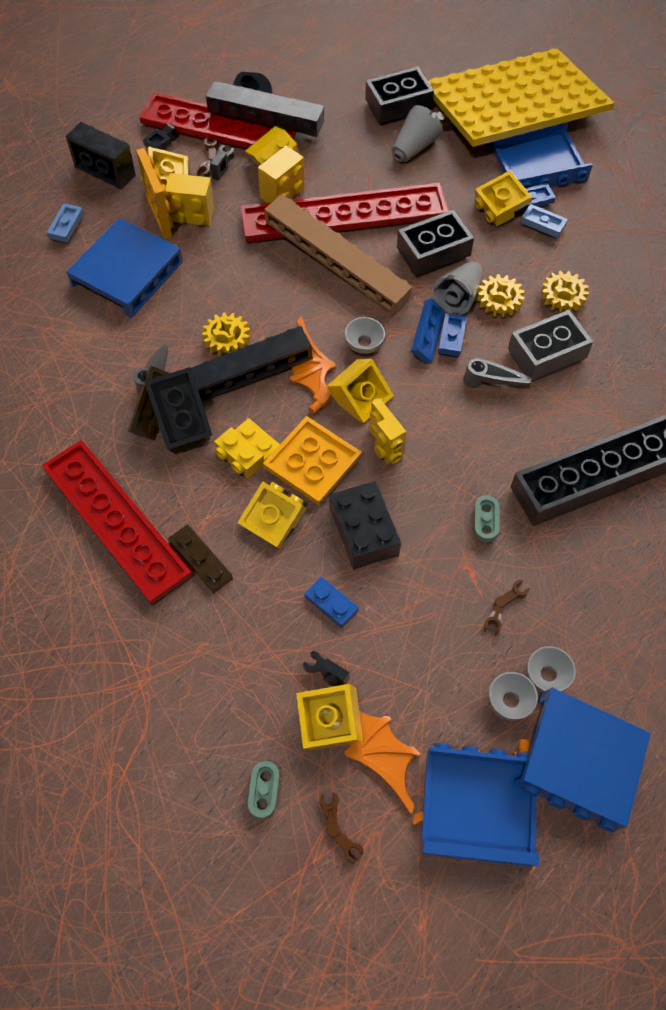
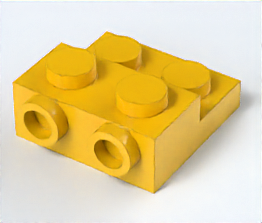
M148 147L147 155L153 158L154 170L159 171L161 185L164 184L166 187L170 173L188 175V156Z
M508 171L476 188L474 203L478 210L483 209L485 211L484 215L487 222H493L497 227L514 218L515 211L532 203V196L514 174Z
M378 398L371 402L369 425L371 434L376 438L374 450L376 455L380 459L383 458L388 465L395 464L403 457L407 431L382 400Z
M249 418L235 430L232 427L214 441L216 455L221 460L226 459L237 474L240 475L242 473L247 479L263 467V462L280 445Z
M262 481L237 523L280 549L292 528H296L307 508L302 505L304 500L294 494L288 497L282 493L284 488L274 482L268 485Z

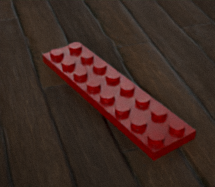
M153 92L139 116L140 124L162 129L168 124H172L176 127L175 132L204 139L207 138L213 141L216 138L217 142L247 149L274 128L210 113L207 111V104ZM285 130L294 140L297 132Z
M82 440L41 465L43 470L151 605L192 577L188 567Z

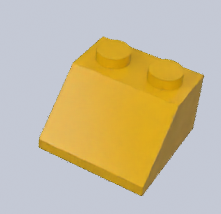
M276 126L245 151L257 167L285 146L300 154L297 143L285 130Z
M357 359L326 386L337 404L361 423L366 422L370 418L372 401L380 398L385 404L394 396L372 359Z

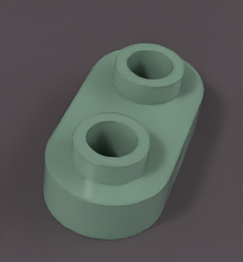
M484 495L476 500L474 506V535L479 541L489 543L494 541L499 533V503L494 497ZM486 508L490 512H484L482 509ZM482 530H488L489 534L483 533Z
M269 761L258 763L253 768L251 775L248 808L251 815L260 820L271 817L276 810L280 775L277 766ZM265 773L271 775V779L267 782L261 780V776ZM265 801L268 806L266 809L260 810L257 808L258 803Z

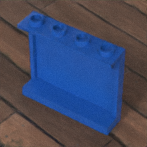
M569 122L493 141L490 144L503 173L511 171L524 188L548 183L551 188L588 180L593 164H584L567 133Z
M119 217L70 266L67 275L72 287L80 283L122 305L125 315L133 318L183 261L179 247Z
M553 687L541 694L539 704L543 705L522 777L515 780L514 785L521 787L522 792L529 796H540L547 799V803L555 808H567L573 811V815L579 819L587 821L591 819L599 823L598 827L605 831L615 832L616 830L627 828L651 733Z
M435 743L434 747H430L426 754L420 854L527 867L539 866L540 853H535L537 797L523 793L521 787L514 785V781L522 777L529 753L520 752L516 753V756L506 755V751L491 749L489 753L478 752L477 747L463 746L462 750L451 749V745L445 743Z

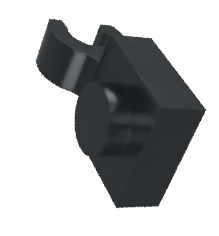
M168 124L162 131L154 130L143 139L144 146L160 150L166 149L171 145V141L176 140L178 137L173 132L176 130V127Z
M225 145L219 147V152L211 159L209 165L212 179L219 181L227 171L228 162L234 158V148L225 152Z
M311 651L310 657L317 661L316 664L309 665L306 662L303 663V669L306 672H321L323 680L333 687L345 685L349 681V672L328 658L326 660L323 659L316 651Z

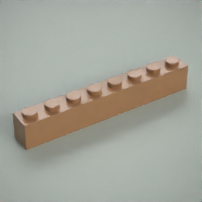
M280 194L265 208V223L391 314L395 315L410 300L412 286L406 280L400 279L389 268L383 267L372 256L362 252L357 245L351 244L340 233L334 232L323 221L313 217L309 211L303 210L296 205L292 199Z

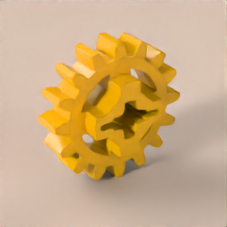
M559 271L558 275L551 273L550 278H545L541 288V298L546 299L545 305H552L551 310L559 308V313H562L563 309L571 311L572 308L575 311H579L580 306L583 307L587 301L589 286L584 285V279H577L578 274L571 276L570 271L567 274Z
M497 274L496 279L489 276L488 281L483 280L478 288L477 301H480V308L486 307L485 312L492 311L493 316H496L497 313H500L502 317H505V313L512 316L514 310L518 312L520 306L523 305L525 291L521 290L522 284H515V278L511 281L508 280V275L501 278Z
M224 312L222 317L219 318L218 315H214V321L208 319V325H203L204 332L202 337L205 347H210L211 353L218 351V356L244 348L245 344L250 343V328H248L247 321L243 322L242 316L235 318L234 313H232L229 317Z

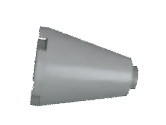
M416 105L410 110L392 147L393 157L397 161L407 162L442 134L443 127L437 116L433 118L429 114L431 110Z
M474 261L467 262L436 281L433 286L434 300L446 313H459L458 315H462L472 307L483 277L481 265Z

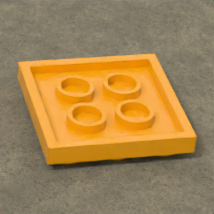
M145 148L138 149L136 152L146 198L164 239L172 237L171 228L174 226L171 216L168 215L171 210L168 201L165 200L168 197L164 184H160L161 177L159 171L154 170L155 164L152 156L147 155Z
M306 416L263 462V468L320 506L360 460L362 452Z

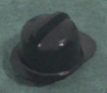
M240 72L236 75L233 82L235 86L272 94L270 81L261 73Z

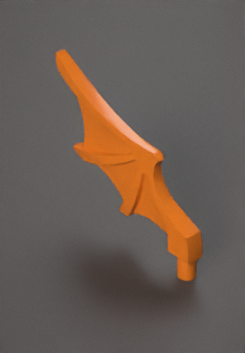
M300 317L297 320V326H302L312 345L313 359L291 367L293 376L289 377V381L293 384L304 385L314 394V403L308 409L312 414H315L321 408L324 409L331 401L332 397L326 387L325 378L329 371L336 368V364L325 357L315 346L307 332L303 318Z
M360 711L364 742L351 744L344 751V755L363 764L381 777L397 795L409 814H412L414 803L408 795L405 776L410 761L414 756L420 757L421 754L415 747L405 745L394 736L389 726L391 722L390 717H373Z

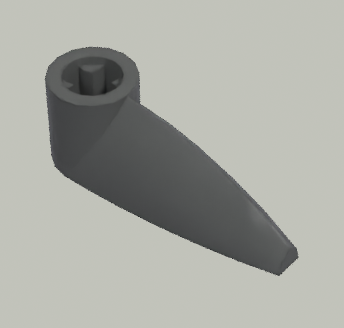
M163 344L152 355L146 366L134 373L133 378L139 395L149 366H154L161 370L165 369L168 356L167 345Z
M479 358L469 361L463 376L465 384L473 388L482 385V382L497 385H528L531 383V377Z

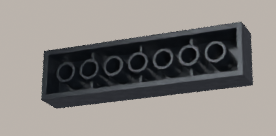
M666 415L516 472L511 489L532 525L535 526L665 474Z

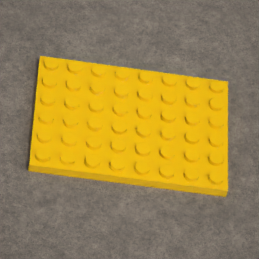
M555 48L542 53H533L530 56L501 61L493 65H484L477 69H468L457 74L452 73L441 78H432L428 81L434 89L433 100L473 147L611 111L614 108V102L560 50Z

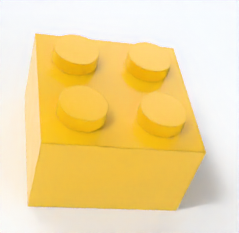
M285 146L258 167L260 198L270 203L280 194L292 199L301 193L305 188L304 157L288 146Z
M170 173L166 184L168 194L166 200L170 206L171 212L169 215L172 222L210 226L215 209L211 178Z
M345 684L296 693L303 749L314 751L364 742L357 690L354 686Z

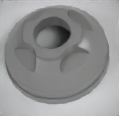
M360 317L354 319L345 329L347 345L358 353L367 354L375 352L382 346L385 339L384 327L373 318ZM368 339L371 343L368 346H362L358 341Z
M553 646L539 648L528 660L527 676L533 682L536 689L542 693L552 687L563 692L572 685L575 679V664L572 658L560 648ZM545 668L551 669L555 673V680L551 682L545 681L541 677V670Z
M517 672L500 674L494 679L489 688L488 698L490 706L498 716L505 720L519 721L525 719L536 708L538 702L537 689L533 682L523 674ZM506 694L516 696L518 705L514 708L507 707L503 702V697Z

